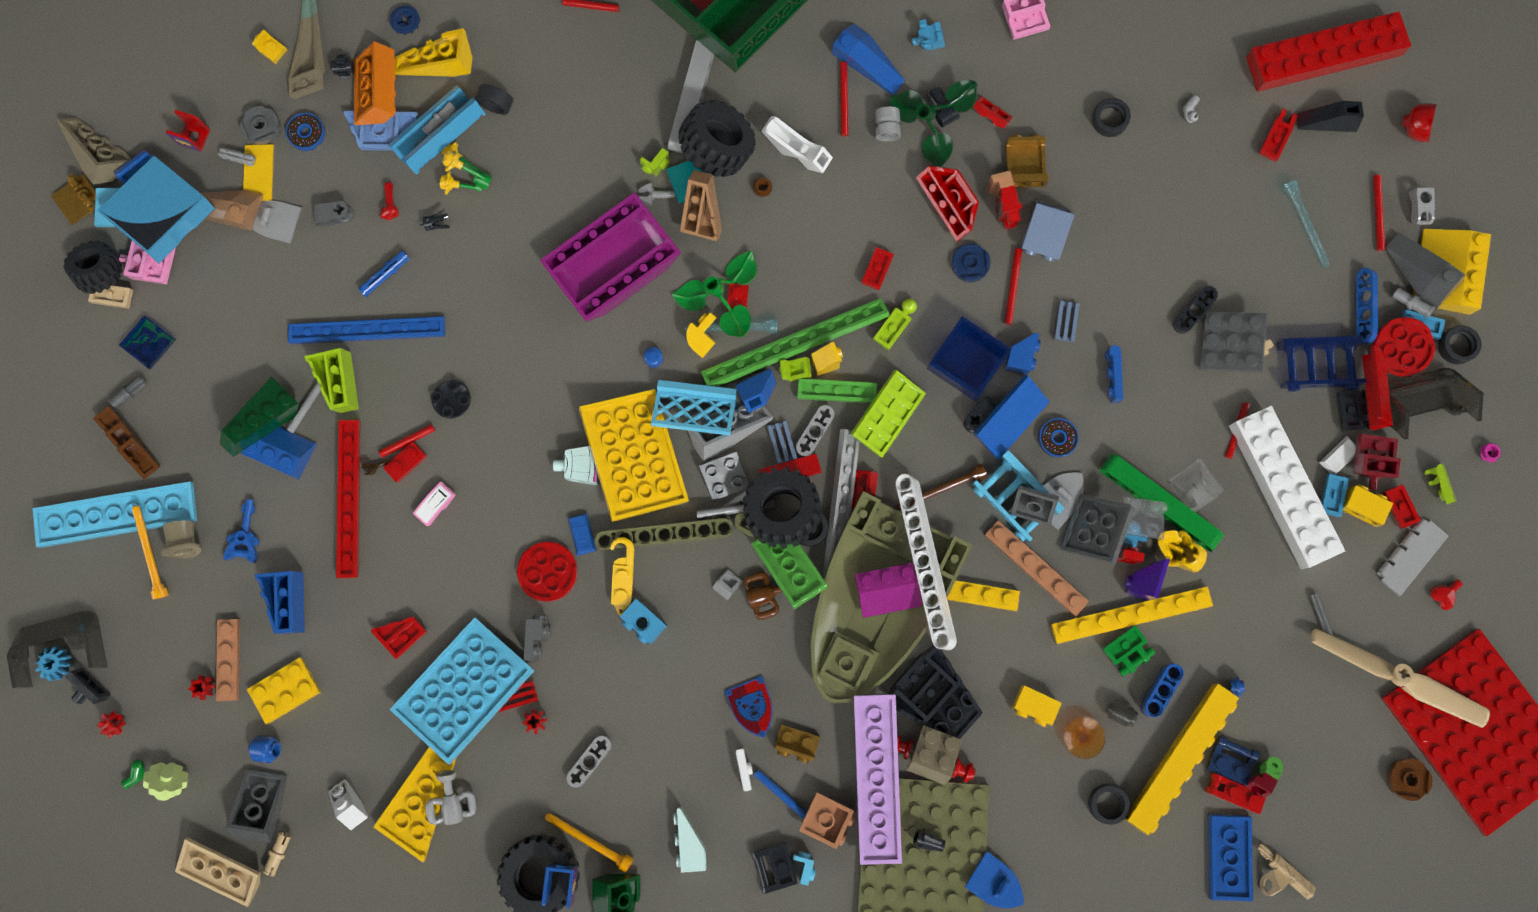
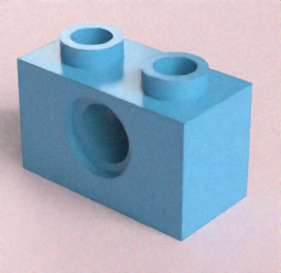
M635 599L620 616L623 619L621 624L629 631L633 628L638 633L636 637L644 644L647 642L652 644L667 628V625L638 599ZM644 617L647 619L648 625L644 629H640L637 622L640 618Z

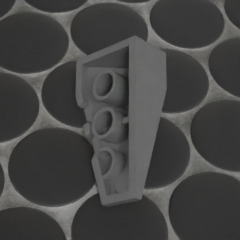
M1400 232L1385 247L1408 283L1415 290L1416 295L1420 297V300L1434 306V310L1464 281L1465 274Z

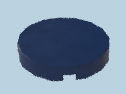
M969 243L962 245L956 250L952 257L951 266L954 274L964 282L973 283L980 281L986 276L990 269L991 260L988 252L981 248V246Z

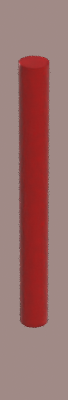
M840 62L841 136L843 137L849 136L847 62Z
M1374 175L1377 251H1385L1381 175Z
M1016 248L1014 252L1004 322L1006 325H1012L1023 251L1019 248Z

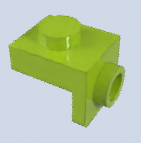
M662 148L651 163L641 157V169L649 175L652 173L657 177L662 169L665 170L670 163L669 152Z
M804 357L790 361L780 360L779 372L782 379L792 382L812 377L810 358Z

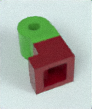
M1270 757L1263 761L1259 766V774L1251 778L1246 787L1262 798L1272 794L1284 768L1282 761L1277 757Z

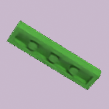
M816 379L798 380L797 399L872 403L877 396V383Z

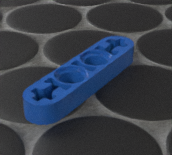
M1362 268L1356 276V336L1359 341L1370 344L1375 341L1378 334V275L1376 271L1370 268ZM1367 291H1370V292H1371V297H1370V299L1367 300V301H1364V300H1363V295H1364V293H1366ZM1367 310H1370V311H1371V316H1370V318L1367 319V320H1364V319H1363V314H1364V312H1366ZM1370 331V334L1364 337V334Z

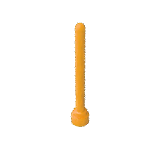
M134 505L132 512L153 585L150 592L152 600L169 596L167 588L160 581L141 508L138 505Z
M551 813L545 815L546 821L616 862L619 870L624 873L628 871L634 860L633 857L628 854L626 856L623 854L619 855Z

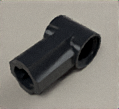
M940 87L930 90L925 96L930 106L950 103ZM951 106L949 108L936 109L935 118L940 127L943 128L958 120L960 115Z

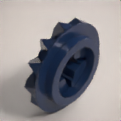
M407 5L399 6L391 13L390 25L397 34H413L416 28L419 29L420 17L417 10ZM402 16H404V18L406 17V19H409V25H405V23H402Z

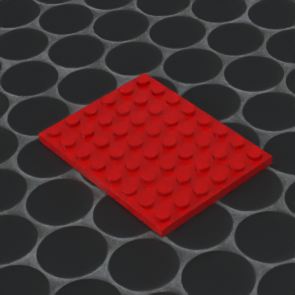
M1475 629L1416 673L1425 675L1489 709L1490 717L1483 728L1415 699L1402 689L1404 686H1397L1383 696L1381 700L1481 834L1489 836L1538 799V704L1480 629Z

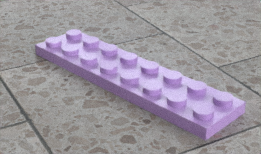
M854 695L860 865L902 863L896 695Z

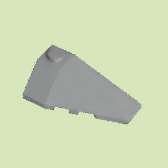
M741 406L739 409L734 410L730 435L689 430L688 433L695 450L702 460L705 461L723 453L773 420V416L765 406L748 413L745 406ZM726 408V409H720V410H721L723 413H725V412L727 411V408ZM717 412L707 414L711 420L719 416ZM704 417L696 421L698 425L703 426L708 423ZM723 419L716 423L720 428H727L728 425Z

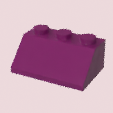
M914 563L855 574L854 580L863 618L922 607L921 591Z

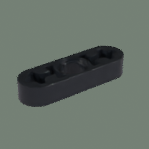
M1204 287L1175 319L1173 327L1177 333L1185 334L1190 331L1217 300L1218 292L1214 287ZM1210 292V298H1208L1204 303L1201 302V300L1206 295L1205 293ZM1192 305L1199 306L1201 310L1199 315L1191 312ZM1189 317L1190 320L1186 323V327L1181 328V322Z

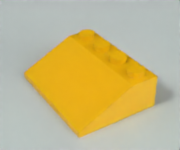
M1422 230L1420 245L1465 274L1464 281L1438 309L1468 315L1481 309L1491 234L1472 230Z

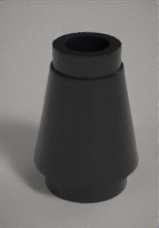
M924 828L916 830L913 845L917 846L918 849L942 852L945 848L946 841Z

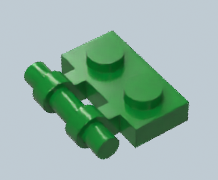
M1136 625L1102 648L1114 666L1122 662L1124 667L1118 670L1122 677L1128 673L1132 674L1135 672L1136 667L1143 662L1147 663L1150 657L1155 654L1151 647L1146 651L1142 648L1148 641ZM1136 651L1138 656L1130 662L1127 657Z

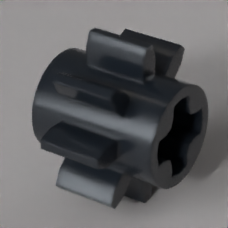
M346 54L337 55V58L332 60L333 74L340 76V79H349V76L354 73L353 60L348 59Z

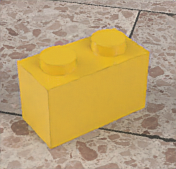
M1356 485L1348 488L1343 511L1377 527L1384 525L1393 503L1387 501L1388 498L1381 494L1369 492V489L1365 486Z
M1022 685L1011 708L1016 710L1015 714L1023 718L1030 716L1035 719L1034 723L1046 727V724L1053 725L1062 703Z

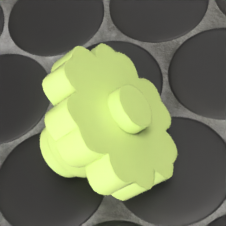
M160 762L156 765H151L149 771L144 773L143 787L147 788L148 793L154 795L156 799L165 801L175 795H180L182 789L187 787L188 773L182 771L183 767L175 763H168L166 765Z

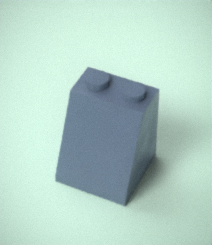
M1035 200L1021 248L1025 249L1024 253L1033 256L1036 253L1042 254L1043 258L1049 261L1059 260L1075 215L1073 211Z

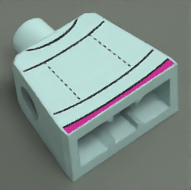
M590 446L565 450V459L553 461V470L564 471V478L567 481L599 485V477Z

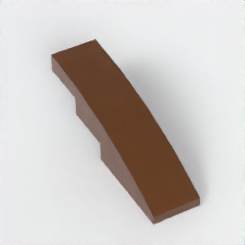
M107 406L92 418L105 432L106 437L118 448L116 450L144 480L160 468V465L111 406Z

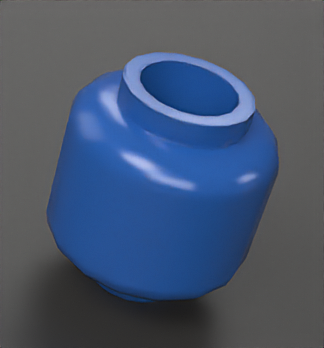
M259 735L249 744L248 752L250 758L255 762L271 763L279 757L281 745L275 737Z

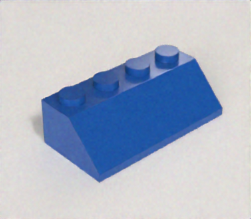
M279 427L242 451L241 454L296 479H300L317 444Z

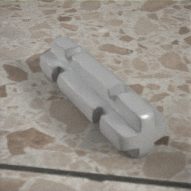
M221 147L218 152V156L223 159H230V161L248 166H254L256 161L253 155L244 154L232 149L228 150L225 147Z

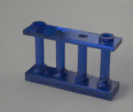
M1362 336L1285 338L1276 343L1277 351L1287 353L1289 381L1281 384V389H1288V392L1300 391V388L1347 387L1348 390L1359 389L1361 385L1367 382L1366 378L1357 379L1354 350L1363 344ZM1316 349H1323L1326 352L1328 380H1317ZM1336 349L1346 351L1348 379H1337L1334 354ZM1297 350H1304L1306 353L1309 380L1297 381L1295 352Z

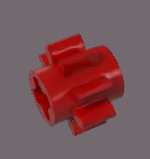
M198 675V680H190L192 684L187 689L193 693L192 698L199 696L200 700H206V695H214L212 691L216 685L212 684V677L205 679L204 675Z
M532 709L531 715L524 714L526 721L522 722V724L528 727L526 732L534 730V734H538L539 728L542 730L546 729L543 724L548 719L543 718L544 711L536 714V710ZM534 716L535 719H539V723L536 724V727L535 724H531V720L534 719Z
M114 711L108 715L104 713L100 717L101 721L96 725L99 727L100 735H108V738H111L114 734L118 736L122 733L121 728L126 725L123 722V715L115 714Z

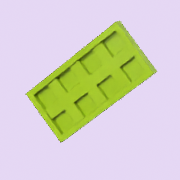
M894 370L850 435L878 457L883 458L926 393L898 370Z

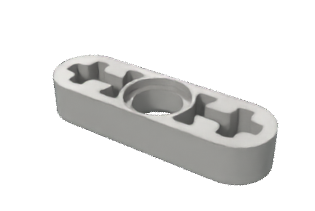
M823 405L818 408L797 442L796 451L799 456L806 457L812 455L834 419L832 407ZM828 410L830 418L826 417L823 424H826V426L823 427L821 423L815 422V420L820 421L822 418L820 412ZM813 426L819 427L821 429L820 435L812 436L809 432L810 428ZM805 436L810 440L816 441L815 444L812 441L808 446L810 451L801 452L802 448L800 445H805L808 441L807 438H804Z
M598 736L590 744L567 774V782L571 787H580L587 781L611 750L612 742L610 738ZM606 740L605 745L607 749H601L598 752L601 755L600 758L597 754L590 751L592 748L594 751L597 750L599 747L598 741ZM591 755L594 757L595 764L593 767L585 766L584 758ZM580 764L582 769L588 771V774L586 775L583 772L580 776L581 782L573 783L572 780L574 778L572 774L579 773L581 769L578 768V765Z

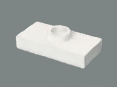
M744 748L737 749L736 756L743 791L752 790L749 776L753 774L751 762L746 761Z

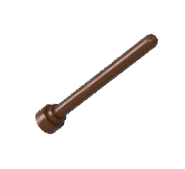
M980 463L974 466L971 472L923 492V500L973 479L981 481L988 478L984 466ZM914 499L911 500L910 506L915 504ZM900 502L896 505L898 510H901Z

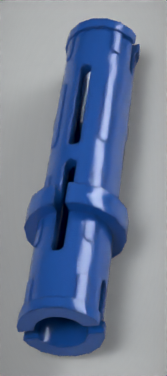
M401 250L390 261L387 260L385 262L386 265L363 285L358 287L359 291L367 298L370 293L393 273L396 274L397 270L410 258Z

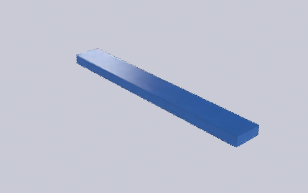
M444 316L288 324V343L290 344L445 337Z

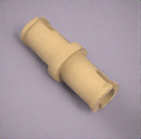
M284 832L278 833L273 849L269 850L268 854L270 856L262 871L264 874L269 875L271 873L270 876L276 875L281 859L285 858L286 854L284 852L292 837L290 834L285 833L283 835Z

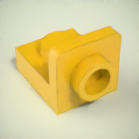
M265 30L257 34L252 42L258 52L275 64L287 51L285 46L271 37Z

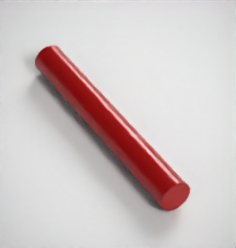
M585 0L562 1L563 6L619 12V5Z
M1243 402L1237 421L1247 417L1251 406L1249 403ZM1234 434L1230 438L1224 456L1231 460L1238 443Z
M431 424L378 452L383 458L436 430Z

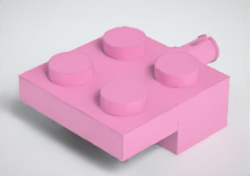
M1003 0L1002 9L1013 40L1050 29L1044 0Z
M132 241L129 254H120L119 257L120 262H126L123 275L132 280L167 284L176 247L160 263H157Z

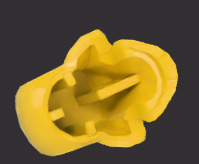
M1172 530L1161 533L1158 538V545L1165 558L1170 559L1169 567H1179L1193 573L1203 568L1207 559V552L1202 546L1193 542L1187 532L1181 530L1178 533Z

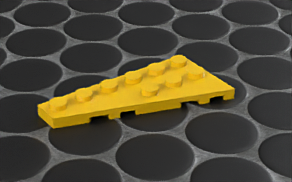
M430 747L374 825L375 829L422 863L426 860L436 825L430 824L427 820L426 802L432 798H443V795H445L443 782L436 779V774L446 770H453L457 759L456 757L449 765ZM434 804L436 818L439 817L441 805Z

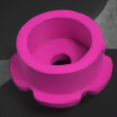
M1493 443L1484 444L1480 448V457L1490 463L1495 462L1501 454L1500 448Z

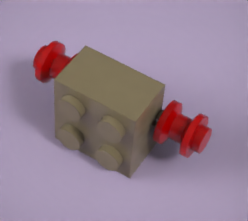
M924 725L917 735L914 747L912 746L913 740L910 739L908 742H904L901 740V736L897 735L898 753L903 754V759L905 760L911 755L907 771L946 785L951 777L955 778L957 775L963 777V782L965 783L968 780L972 781L976 771L973 768V763L970 762L968 765L962 764L961 759L957 757L962 742L961 739Z

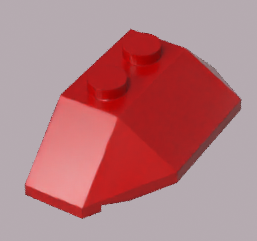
M928 166L916 179L957 242L972 231L979 200L959 169Z

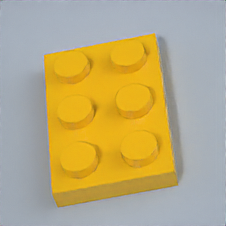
M303 658L296 659L247 689L265 724H270L321 693Z

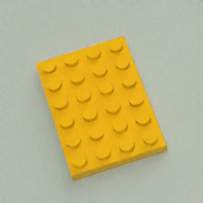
M655 389L579 407L612 522L689 501L667 428L651 426L657 394ZM663 413L658 415L656 420L664 421Z

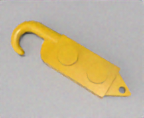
M625 537L616 538L610 547L611 550H614L618 543L626 545V557L616 559L613 564L611 604L614 605L619 616L632 604L634 545L631 540Z

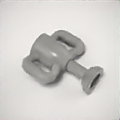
M446 770L436 774V779L443 782L445 795H443V798H432L426 802V815L430 824L437 825L443 822L445 825H452L463 821V817H471L476 813L477 806L473 792L463 791L457 795L453 793L451 781L456 776L455 770ZM467 797L468 811L462 810L460 800ZM434 804L441 805L442 815L438 818L435 817Z

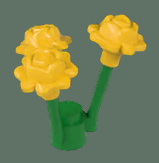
M457 142L450 143L442 150L441 154L444 156L442 163L446 167L445 171H448L447 175H442L440 179V189L444 190L445 195H448L449 191L453 188L459 189V187L473 189L481 192L482 189L487 191L492 176L464 159L458 153ZM456 167L475 176L473 183L476 186L454 180L449 170Z

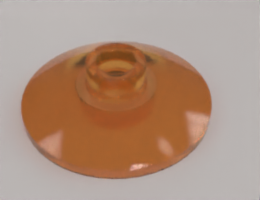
M1080 717L1067 725L1064 732V743L1072 755L1082 759H1089L1097 756L1102 751L1105 744V733L1097 721L1087 717ZM1081 734L1086 735V740L1084 742L1080 740Z

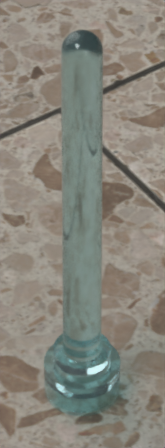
M1293 180L1283 185L1282 188L1285 194L1291 196L1321 265L1327 268L1330 262L1299 196V183L1297 180Z
M775 318L769 319L765 323H751L749 331L766 330L770 334H778V320ZM711 324L705 332L723 331L720 328V324ZM686 325V326L684 327V330H685L686 332H687V329H688L689 325Z

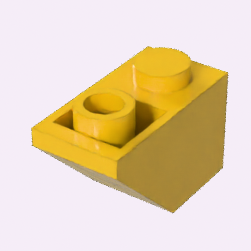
M834 342L811 354V360L817 376L840 368L843 355L840 347H836Z

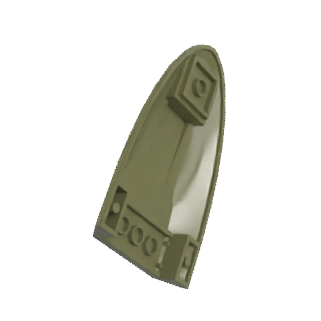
M864 491L843 531L824 580L828 588L820 593L812 630L811 667L813 679L821 695L833 703L854 701V695H866L888 679L909 656L929 628L923 600L922 607L872 617H862L854 580L855 574L914 563L903 514L881 503L880 499ZM918 520L914 521V526L916 527L919 524ZM930 527L946 597H948L971 550L972 544L956 536L952 538ZM923 537L918 542L919 546L924 543ZM928 556L925 557L923 560L924 566L927 565L929 561ZM932 576L928 578V585L933 583ZM937 595L932 599L933 605L938 601Z

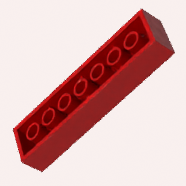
M1400 11L1253 47L1246 56L1256 90L1259 92L1400 57L1412 45Z

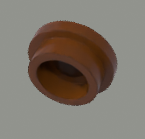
M759 178L754 182L753 190L757 196L766 197L772 192V183L767 178ZM765 186L766 189L762 191L759 187Z

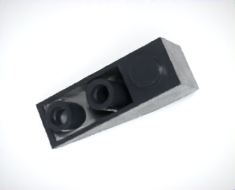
M1339 101L1297 113L1298 130L1357 132L1364 117L1362 102Z

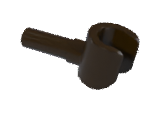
M388 458L375 464H363L361 468L370 467V471L364 475H374L376 470L387 465L390 459Z

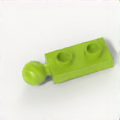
M905 299L902 302V310L894 309L874 336L873 340L888 351L891 349L912 320L908 314L916 311L917 303L915 300Z

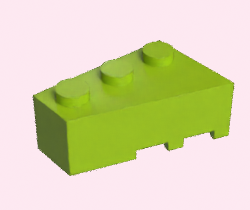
M338 348L304 356L313 371L314 378L317 379L320 385V390L330 410L344 413L359 409L351 352Z

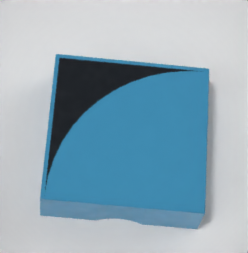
M153 156L97 211L157 263H160L180 243L184 236L196 228L215 208L202 194Z

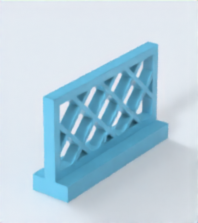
M658 380L651 426L730 435L736 406L737 389ZM660 398L670 399L672 402L664 406L660 402ZM681 401H689L691 405L683 408L679 403ZM707 403L711 407L703 411L699 405ZM722 405L730 406V410L723 413L718 407ZM676 406L680 411L672 415L668 409ZM696 408L700 414L692 418L687 412ZM715 410L719 416L711 420L707 414ZM663 412L669 417L664 421L656 420L657 416ZM684 414L688 421L679 423L676 419ZM704 417L708 423L703 426L698 425L696 421ZM723 419L728 425L727 428H720L716 423Z

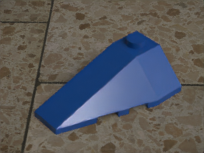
M853 24L846 28L834 42L832 50L834 56L843 62H847V65L894 96L905 82L904 78L871 35L857 25Z

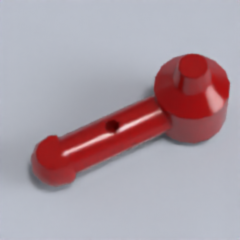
M386 182L383 185L386 206L382 208L380 218L390 221L398 217L399 211L393 203V184Z

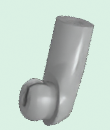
M1192 95L1182 108L1184 118L1189 123L1197 121L1199 117L1194 110V107L1200 101L1197 95Z

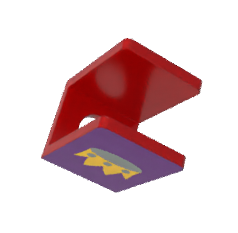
M175 110L174 113L185 123L184 129L181 134L166 130L165 133L178 145L201 152L210 129L198 117ZM192 132H198L199 138L196 141L189 138Z

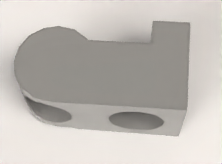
M1415 188L1409 191V200H1411L1412 224L1431 225L1434 221L1435 211L1434 188Z

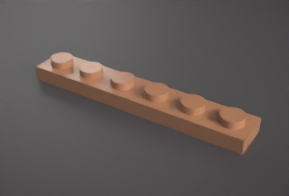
M999 520L984 535L1074 617L1089 602Z

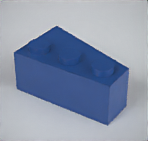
M285 571L254 574L261 588V597L264 598L268 608L266 611L274 634L305 633L303 572Z

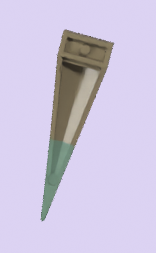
M316 0L302 1L298 39L288 79L289 96L293 99L324 89L323 74L325 73Z

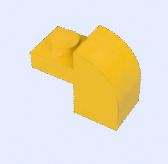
M712 312L709 315L704 313L698 320L699 326L691 322L687 329L689 346L702 358L716 343L714 339L705 333L717 318Z

